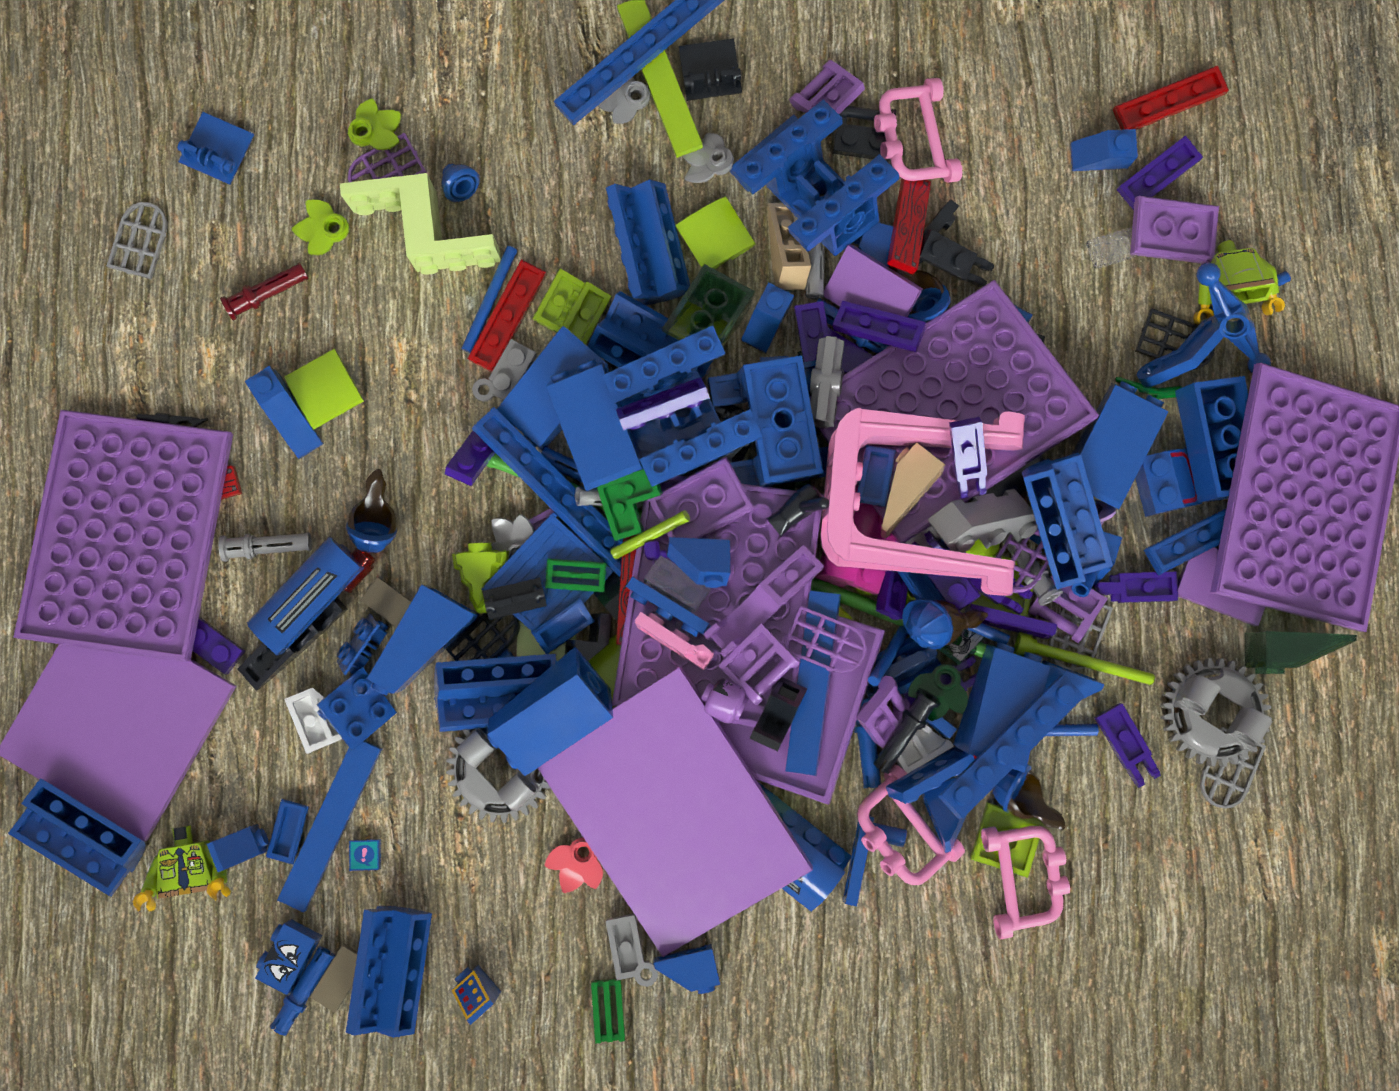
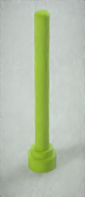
M1019 632L1015 641L1014 654L1024 657L1025 652L1148 685H1152L1155 681V675L1152 673L1038 643L1037 639L1032 638L1031 634Z

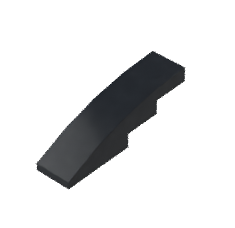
M336 597L283 654L275 655L262 643L237 670L256 691L259 690L307 649L348 608Z

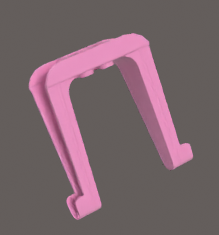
M856 408L843 417L837 429L831 435L828 445L824 497L829 500V507L822 512L820 535L822 549L832 563L838 567L981 579V590L985 594L1001 596L1013 594L1015 561L873 539L860 533L854 524L853 515L855 511L859 510L860 493L855 492V486L858 481H861L863 463L857 462L859 449L866 445L914 446L916 442L922 447L952 448L949 422L958 420ZM1003 412L993 421V425L983 424L985 449H1023L1025 415L1015 412Z

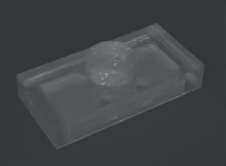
M1132 227L1090 239L1086 242L1094 269L1138 257V255H1130Z

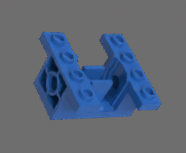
M824 99L735 168L733 172L735 177L752 195L766 185L798 218L788 226L789 233L807 252L821 242L834 256H837L848 245L852 244L879 222L877 197L899 180V173L879 154L853 176L848 175L846 181H844L823 160L821 141L843 124L842 117Z
M710 326L602 375L614 404L641 392L644 398L699 378L697 367L725 355V351L714 327ZM708 398L703 400V403L699 406L691 408V412L687 417H678L674 413L664 419L655 418L654 420L667 447L639 460L651 486L654 487L671 478L686 474L734 452V450L763 436L751 409L720 422L712 402Z
M802 356L746 364L737 373L709 377L707 379L713 407L748 402L749 409H751L763 436L755 441L756 457L750 460L730 463L741 484L770 487L826 477L828 446L818 447L809 397L812 369L816 366V360L803 362ZM776 414L783 415L785 428H780L776 425L774 420Z

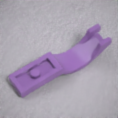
M802 545L765 578L740 606L723 620L710 627L703 634L707 640L711 637L722 649L720 654L723 657L727 656L761 623L765 624L780 607L822 571L824 565Z

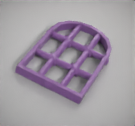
M403 133L397 137L399 141L405 138L408 146L395 153H391L389 149L385 150L388 157L375 164H369L367 158L382 150L373 149L362 154L350 166L348 181L352 182L366 173H370L373 179L390 178L394 175L404 176L402 171L416 163L420 165L422 170L415 174L427 172L417 156V151L413 149L406 134ZM411 150L416 159L403 166H398L394 158ZM363 161L366 168L352 175L355 167ZM386 162H391L395 170L382 177H377L373 169Z
M1037 529L1034 534L1040 537L1039 530ZM1010 534L995 558L1002 559L1001 556L1009 544L1016 546L1015 549H1017L1011 558L1012 561H1016L1022 550L1031 554V558L1024 569L1014 565V570L1020 572V576L1013 586V593L1025 592L1032 589L1041 580V576L1048 566L1047 557L1041 554L1043 548L1042 540L1034 551L1026 547L1030 537L1023 539L1020 544L1012 540L1013 536ZM1038 557L1046 562L1036 576L1030 573L1031 570L1029 569ZM1025 576L1034 579L1031 584L1019 587Z
M800 606L784 646L787 648L790 640L805 645L808 648L806 656L790 652L796 657L826 668L827 671L847 673L858 668L864 661L867 650L865 639L861 633L848 623L840 622ZM802 611L821 617L818 626L816 627L799 620ZM825 619L845 627L842 636L824 630L823 624ZM797 624L813 630L812 633L815 634L811 642L793 636ZM849 629L858 634L863 645L848 640L849 637L846 636ZM819 634L837 640L838 646L835 652L818 646L816 642ZM844 643L863 651L859 662L840 653ZM813 649L830 655V658H832L830 665L827 666L810 659ZM837 659L854 665L844 670L834 668Z

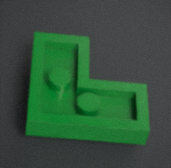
M644 469L597 487L614 541L644 532L636 503L663 494L660 484L654 487L651 486Z

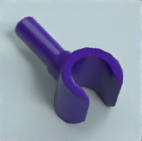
M659 541L644 543V553L648 560L654 561L668 558L667 550H660Z

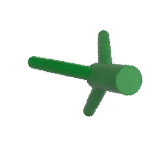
M1121 377L1115 378L1116 382L1121 383L1123 381L1137 388L1139 392L1151 394L1158 400L1176 398L1175 390L1182 388L1181 386L1143 387L1141 383Z

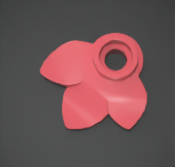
M584 837L574 840L571 845L557 846L551 851L545 861L546 868L560 870L559 881L563 893L576 890L583 882L596 889L603 877V868ZM580 847L588 848L589 855L587 857L579 855L578 850Z

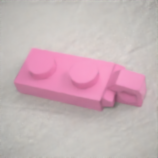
M642 612L639 613L635 619L638 629L702 670L706 669L714 657V653L704 644L691 645L688 643L690 640L688 636L677 629L673 632L663 627L665 622L655 614L649 613L647 616Z

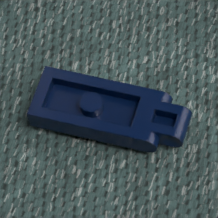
M927 648L910 656L903 654L892 661V665L889 666L884 676H891L896 683H899L935 663L937 651L936 649ZM868 683L866 689L868 698L874 696L879 689L878 686H872Z

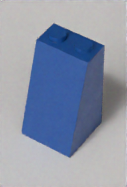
M562 326L497 410L535 448L537 447L542 451L562 431L546 389V385L552 381L550 377L564 370H567L568 374L579 370V364L594 359L596 363L603 361L607 372H610L608 364L566 327Z
M594 359L579 364V370L571 374L564 370L550 377L552 381L546 385L586 491L641 470L642 464L639 459L643 458L632 430L626 429L623 431L615 410L622 407L621 403L614 404L602 375L608 373L604 362L596 363Z
M1121 381L1119 386L1111 383L1096 409V412L1099 414L1098 418L1087 425L1072 454L1080 452L1093 497L1117 509H1120L1168 414L1167 410L1161 408L1164 402L1149 394L1146 399L1141 398L1135 394L1137 388Z
M421 585L367 678L373 682L371 687L384 695L403 691L471 626L480 614L431 586Z
M999 642L997 647L987 645L953 745L968 754L978 757L1045 691L1050 666L1041 663L1042 657L1029 652H1025L1024 657L1014 654V647ZM1030 752L1013 769L1025 773Z
M575 647L488 719L487 738L493 747L500 748L504 752L509 765L513 769L518 768L526 776L613 718L611 689Z

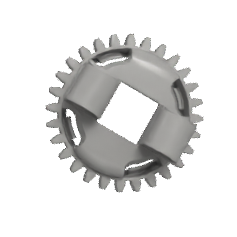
M1212 658L1204 660V666L1200 660L1193 662L1194 669L1189 665L1184 666L1185 675L1180 672L1174 674L1178 683L1172 681L1167 683L1173 691L1162 694V696L1169 699V703L1160 704L1161 708L1168 709V714L1162 715L1160 718L1169 720L1170 723L1163 730L1173 731L1174 733L1168 740L1170 742L1179 740L1180 743L1176 750L1182 751L1187 748L1185 757L1191 759L1196 755V763L1203 764L1207 758L1208 766L1215 767L1218 761L1219 766L1227 767L1228 760L1231 764H1239L1238 756L1243 760L1249 759L1246 750L1257 752L1256 746L1265 742L1263 737L1266 732L1270 731L1269 727L1272 724V718L1264 714V711L1271 709V706L1263 705L1262 700H1265L1268 694H1259L1258 692L1263 684L1253 685L1252 681L1256 676L1255 674L1244 676L1245 666L1238 667L1235 670V661H1229L1225 666L1223 658L1217 659L1215 665ZM1214 674H1218V675H1219V676H1216V677H1209V678L1203 677V676H1206V675H1214ZM1218 693L1241 707L1226 733L1200 717V715H1205ZM1180 707L1184 712L1187 724V731L1184 733L1179 731V728L1183 726L1179 713H1174V708ZM1233 746L1230 749L1219 750L1220 748Z
M478 728L473 731L470 729L463 730L466 735L465 739L459 736L455 737V740L460 745L458 747H450L449 750L456 754L455 758L446 759V762L454 765V769L446 771V774L454 775L455 777L454 780L448 783V786L457 785L458 790L454 792L453 797L460 795L464 797L460 806L462 807L469 803L471 805L468 812L470 815L478 809L480 810V820L488 813L492 823L495 822L497 815H501L502 822L506 823L508 814H511L516 821L519 819V810L527 816L530 814L527 807L529 804L536 809L539 807L538 802L535 800L536 797L546 799L547 796L541 790L542 788H551L539 770L537 776L540 779L538 782L534 778L535 770L526 776L519 771L498 791L477 769L497 749L492 746L487 738L488 728ZM489 804H506L507 806H494Z

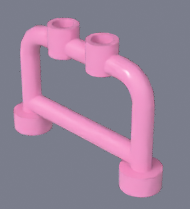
M940 78L926 79L924 84L919 86L887 90L879 101L880 114L874 117V128L876 132H884L886 142H882L880 145V154L884 159H890L892 167L899 173V177L907 181L943 178L945 182L949 183L960 181L962 177L960 160L957 158L945 160L932 107V102L940 101L943 97V84ZM919 98L935 167L909 169L904 165L902 160L903 145L898 140L895 130L897 120L890 108V103L893 100Z
M894 765L889 774L884 773L885 781L859 805L857 812L858 822L866 833L861 838V841L869 851L874 852L876 849L880 851L884 857L880 862V866L887 875L893 876L897 873L905 883L921 885L928 881L948 860L956 862L965 853V849L961 842L956 839L952 850L945 853L940 840L912 804H905L893 799L936 854L917 873L911 872L906 867L904 857L892 849L886 841L887 837L884 831L875 826L869 817L870 810L888 794L886 786L907 774L903 768Z
M1027 826L1000 832L997 831L996 827L983 828L981 830V839L985 851H998L1007 911L1006 914L995 915L993 918L997 937L1000 940L1011 938L1015 930L1054 922L1063 910V895L1070 893V884L1067 877H1060L1059 866L1066 864V855L1063 848H1056L1053 835L1042 826ZM1038 837L1043 841L1044 845L1042 855L1044 864L1047 867V889L1051 896V907L1043 913L1019 917L1009 842Z

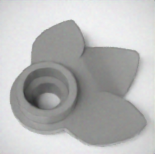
M632 77L601 102L598 107L604 111L613 112L612 119L614 124L627 123L635 117L637 110L643 109L648 105L651 97L650 90L646 84L635 81ZM635 93H639L642 96L639 100L631 98Z
M707 133L703 138L702 149L683 155V158L691 165L685 176L686 181L691 183L707 182L714 174L724 175L732 169L733 154L730 149L725 147L723 138L718 134Z
M522 514L514 522L506 518H494L492 520V530L496 542L492 543V550L509 551V560L534 533V528L529 519Z

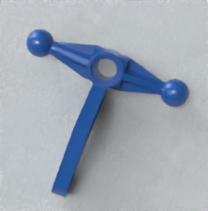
M1204 263L1198 268L1196 273L1198 282L1209 287L1214 316L1203 320L1176 351L1142 366L1137 372V377L1143 387L1156 386L1197 368L1224 337L1230 340L1249 358L1247 366L1252 374L1254 364L1263 363L1271 366L1269 356L1259 352L1255 325L1249 316L1248 306L1219 281L1221 271L1216 264ZM1232 318H1239L1238 321H1229Z

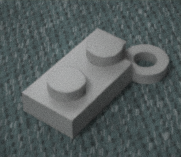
M511 339L489 379H479L474 383L472 391L475 398L482 402H487L494 396L504 400L530 368L537 353ZM482 385H487L489 387L488 394L481 395L479 388Z
M635 914L606 919L616 979L622 980L635 977L636 982L641 986L648 987L653 985L658 978V971L654 968L653 963L644 961ZM649 969L652 972L651 978L643 979L640 975L641 971Z

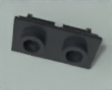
M540 577L482 591L489 620L547 606Z

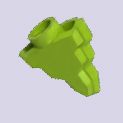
M469 543L468 551L452 553L454 569L460 572L461 582L469 588V599L477 613H487L481 590L482 587L508 561L509 551L492 550V543Z

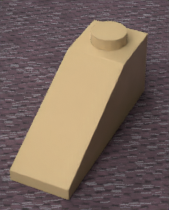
M768 203L771 261L775 284L783 290H805L811 268L809 255L803 246L789 233L788 226L798 218L783 203Z
M917 442L911 449L906 447L896 459L898 464L881 528V537L884 539L891 534L943 474L945 464Z

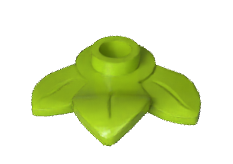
M373 98L358 106L356 119L350 123L348 128V136L352 143L357 146L370 145L377 150L391 149L400 142L393 132L396 131L400 124L401 113L395 110L378 111L375 100ZM361 131H368L365 135L359 136Z
M307 200L305 205L309 217L292 227V231L301 240L309 242L308 254L323 255L330 251L335 242H340L346 238L349 232V224L342 215L334 213L329 203L321 200ZM339 225V231L332 233V226Z

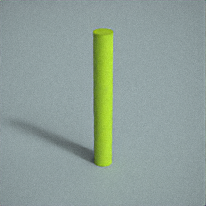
M683 510L611 549L613 558L618 559L643 546L644 543L651 542L690 521V516L687 511Z

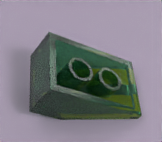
M704 264L663 326L662 331L677 340H682L713 326L723 347L749 311L755 291Z
M1277 631L1245 633V667L1255 668V674H1285V669L1301 667L1357 641V635Z

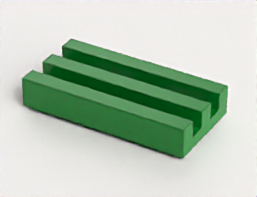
M547 558L545 588L604 592L606 563ZM553 565L600 568V572L595 574L554 571ZM552 577L599 580V585L552 582Z
M621 980L591 981L595 1044L605 1041L607 1043L617 1040L619 1042L625 1041ZM610 986H615L618 1033H613ZM598 987H603L606 1034H601Z

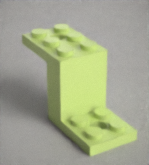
M427 173L340 183L341 196L353 213L370 215L375 210L385 209L389 212L402 210L406 256L415 270L421 272V274H435L438 272V269L449 268L451 271H462L466 269V266L471 265L487 268L501 261V252L493 234L442 240L437 191Z

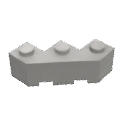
M1015 489L1006 490L1003 496L996 497L993 493L976 496L970 503H964L962 499L951 501L927 519L947 547L955 552L968 551L978 539L988 549L992 545L1001 543L1008 533L1019 542L1023 538L1026 539L1032 536L1038 528L1033 510Z

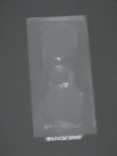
M663 556L658 558L644 577L646 585L695 614L711 588L705 585H697L677 565Z

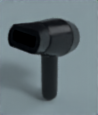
M806 484L794 492L778 511L766 519L782 537L791 526L808 517L812 512L827 509L829 507V500L822 497L816 487Z

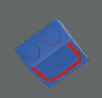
M1187 448L1168 450L1146 456L1135 478L1145 517L1203 504L1198 503Z

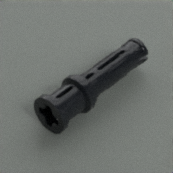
M918 688L916 699L909 709H904L902 712L903 721L873 762L879 768L887 760L881 769L882 772L887 774L891 772L892 767L917 730H922L926 727V720L933 709L939 708L941 705L940 700L930 692Z

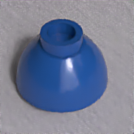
M448 164L443 169L441 187L449 201H465L478 189L480 177L473 168L464 164Z

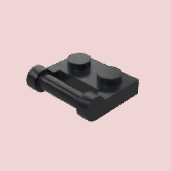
M848 105L839 114L842 117L843 124L836 129L833 154L866 159L877 157L880 154L881 143L886 142L884 132H876L875 128L846 124V120L849 117L874 121V117L880 114L879 110ZM891 109V112L896 116L897 110Z

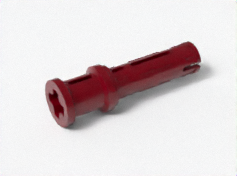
M299 262L291 268L252 287L245 285L242 287V291L229 297L223 296L220 300L228 315L234 321L237 319V315L251 308L258 309L261 306V302L309 278Z

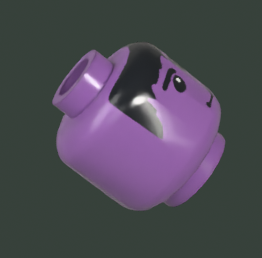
M724 678L717 680L715 685L709 683L701 698L706 701L704 706L705 712L724 723H731L734 719L738 721L749 700L745 698L744 688Z

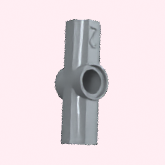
M826 336L819 339L816 366L812 369L810 394H812L811 408L814 425L817 428L827 429L828 427H834L837 398L840 397L842 389L843 371L841 366L844 350V341L837 337Z

